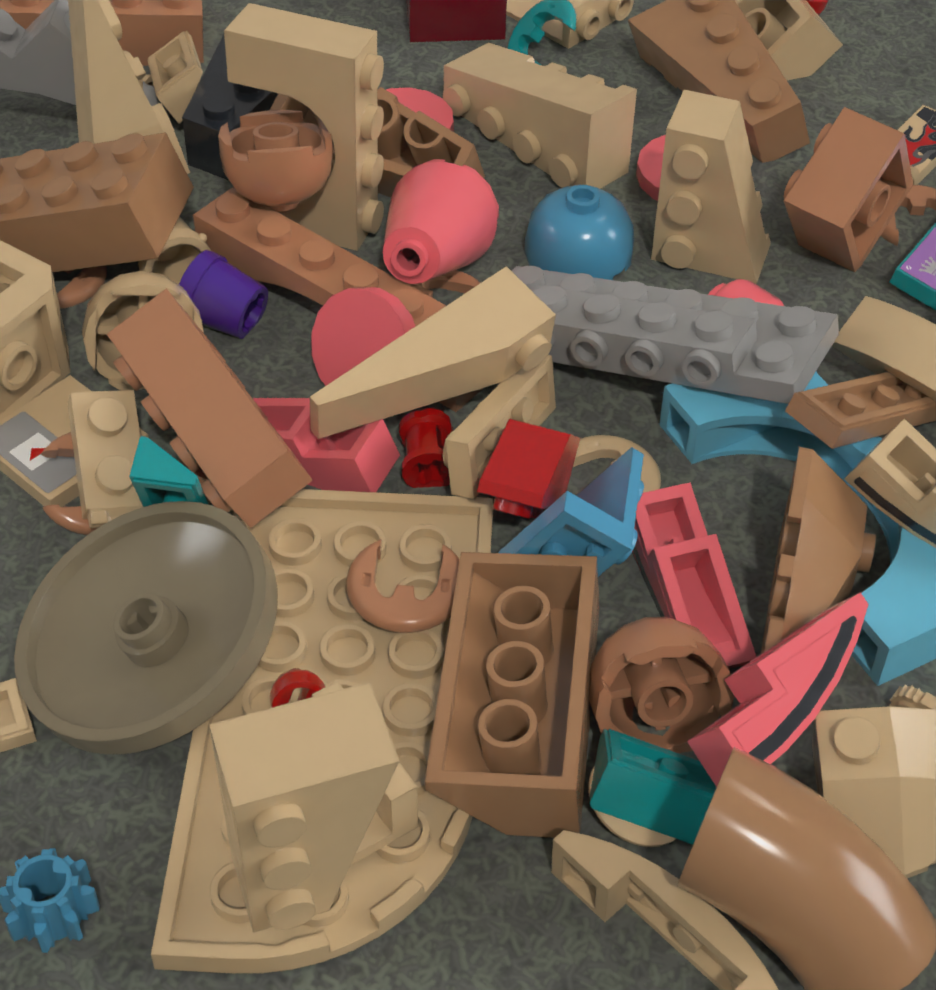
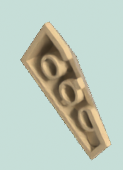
M68 0L79 142L90 141L95 144L118 140L132 133L145 136L166 132L186 173H190L173 126L162 103L151 106L143 91L142 79L145 78L146 72L139 58H133L128 51H123L118 42L122 38V27L110 1Z
M887 706L820 711L814 719L812 739L817 793L846 814L873 839L906 878L928 871V867L936 863V710Z

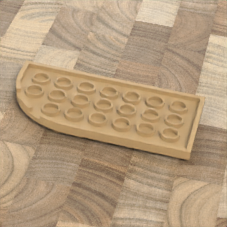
M301 489L252 528L234 512L233 516L248 528L265 550L272 563L278 588L276 620L266 650L247 682L219 712L192 732L151 951L154 969L232 974L269 973L293 970L325 962L351 952L383 935L422 904L443 880L460 852L473 817L426 791L425 776L450 618L431 629L412 633L392 632L379 628L362 618L354 609L347 594L346 579L355 557L364 548L382 539L381 559H378L375 583L379 593L384 597H391L397 585L414 586V594L417 599H426L434 592L438 584L442 544L449 547L459 559L461 552L491 553L494 498L475 497V499L461 496ZM293 668L309 670L315 673L326 687L336 681L339 682L343 689L371 682L398 755L399 763L417 785L418 827L351 865L329 911L316 914L308 922L295 928L280 930L272 927L253 933L231 855L209 724L271 708L270 692L273 683L280 674ZM301 688L294 689L288 703L298 701Z

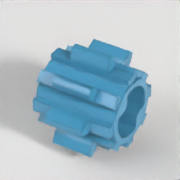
M55 848L43 849L41 855L28 859L26 855L15 862L17 869L15 875L7 876L6 886L0 888V904L3 912L8 913L4 921L11 939L15 942L25 937L30 941L35 937L39 942L42 953H48L51 947H55L56 940L68 937L70 941L72 939L80 941L83 938L79 925L81 920H88L89 914L100 909L95 888L88 886L91 882V877L86 861L80 859L74 862L68 855L62 859L58 857ZM56 895L49 900L40 901L47 896Z

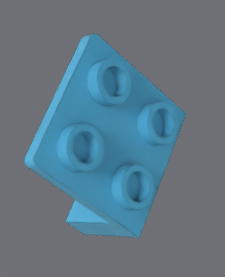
M631 447L578 495L566 491L498 553L597 556L598 576L613 564L619 565L623 563L633 551L638 537V532L634 527L637 504L644 490V483L641 481L644 454Z

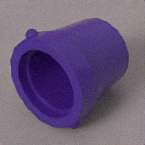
M205 250L194 258L179 283L199 310L203 326L239 339H244L260 321L266 309L268 301L267 288L229 264L225 257L210 250Z

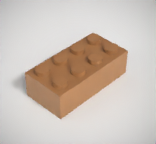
M166 132L145 136L132 133L118 140L95 144L90 141H83L69 148L51 151L33 149L20 156L0 159V240L51 265L52 272L158 259L194 186Z

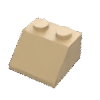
M735 0L786 80L811 76L843 45L806 0Z

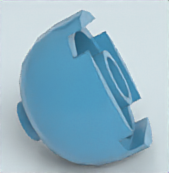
M589 185L563 187L547 194L532 211L525 237L524 253L529 266H537L542 270L568 274L585 273L594 278L613 280L615 275L621 273L624 268L626 271L631 265L634 247L633 223L623 203L611 193Z

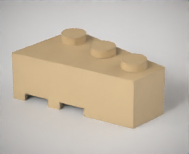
M683 90L666 128L651 260L664 262L674 268H690L729 278L749 280L757 284L771 241L769 234H765L760 213L763 206L760 191H755L751 173L753 159L740 101Z

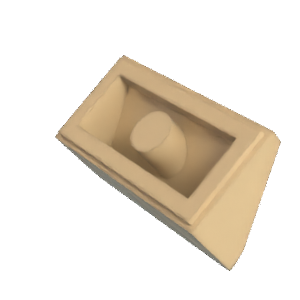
M188 31L180 33L148 57L147 60L156 97L179 124L182 122V116L203 73L192 36Z

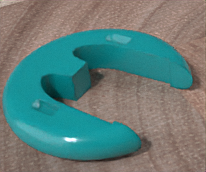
M568 0L540 1L530 8L519 20L510 36L507 49L528 55L529 44L531 42H540L545 35L542 26L550 20H558L575 31L577 18L573 5Z

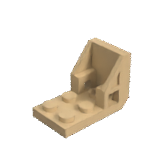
M0 240V419L64 379L70 373V358L51 265Z

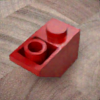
M509 419L480 478L477 492L495 496L492 509L525 518H537L543 513L544 509H547L567 491L580 438L568 433Z

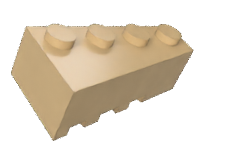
M486 43L444 65L443 100L452 108L453 115L464 117L479 127L488 139H497L513 150L521 161L532 163L549 174L558 186L563 188L574 185H589L601 189L629 172L637 89L626 85H621L616 89L605 86L603 78L591 74L582 78L567 74L565 66L553 62L542 66L535 63L533 56L492 43Z

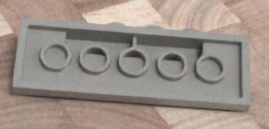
M516 266L512 270L556 314L551 338L552 347L548 355H552L553 362L789 404L794 393L805 390L839 335L838 314L814 311L804 306L786 307L755 302L750 298L741 297L733 299L700 294L691 289L674 290L647 286L638 281L621 282L594 278L585 273L568 274L542 270L537 266Z

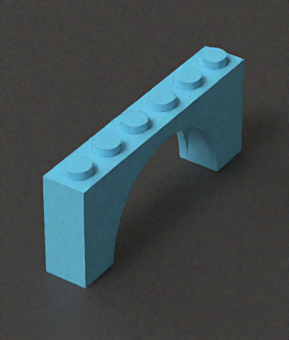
M816 371L805 390L827 386L828 384ZM673 383L664 386L659 425L691 464L710 458L736 454L767 455L796 462L799 447L813 449L874 514L884 532L890 552L891 565L872 586L861 593L869 605L858 641L851 655L877 686L935 660L936 548L908 532L876 508L844 479L882 438L878 436L832 449L785 412L788 404Z

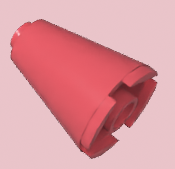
M433 159L414 166L397 183L390 200L383 245L384 263L395 278L409 284L423 283L474 263L489 249L497 230L499 205L490 184L475 169L464 164L459 166L444 162L445 160Z

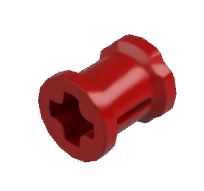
M427 408L421 411H412L403 417L399 424V435L407 451V455L402 462V478L412 488L450 485L449 469L443 461V448L445 439L453 431L449 415L441 410Z

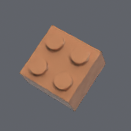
M846 107L842 109L833 124L828 123L823 127L816 139L813 156L804 170L799 169L791 176L784 191V203L799 246L853 272H856L861 267L913 186L905 134Z

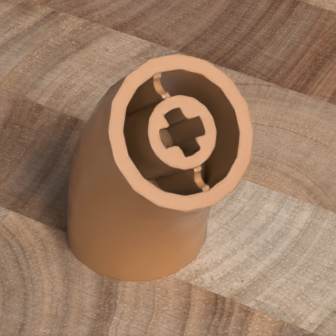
M734 747L688 856L677 887L710 903L757 936L795 975L804 990H901L909 985L929 965L936 951V919L917 890L881 847L846 814L813 789L777 767Z

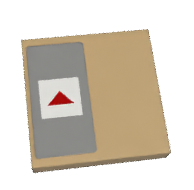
M71 375L0 419V470L43 506L60 505V507H63L79 496L75 458L63 456L47 458L41 455L51 442L71 432L68 413L70 392L91 391ZM140 428V435L148 437V434Z

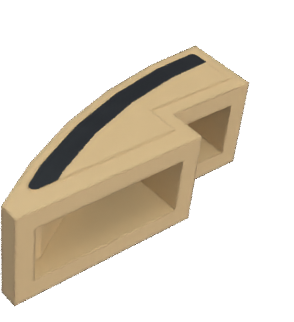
M903 419L844 479L876 508L908 532L936 548V448L909 422Z

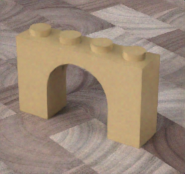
M248 3L224 30L228 82L283 94L303 103L324 123L329 134H331L335 149V160L332 161L331 172L325 185L309 199L299 202L296 208L278 213L340 247L358 251L368 233H377L384 213L383 202L378 201V184L384 168L383 156L378 154V137L383 126L384 111L381 106H377V88L382 79L384 61L382 56L377 55V31Z

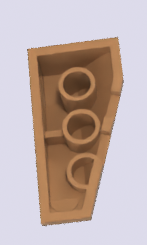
M799 447L780 531L761 654L823 611L846 600L852 591L857 571L869 573L873 559L876 534L864 532L867 505L813 449Z

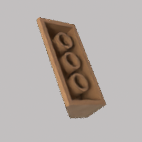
M461 552L425 776L426 791L506 835L555 838L563 830L580 833L591 715V704L589 701L590 667L596 655L600 610L597 556Z

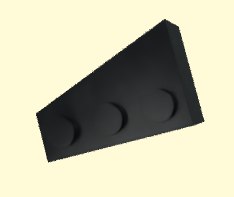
M224 35L182 116L188 165L229 180L224 173L220 158L218 134L221 126L228 122L229 132L240 128V116L270 110L278 93L228 82Z

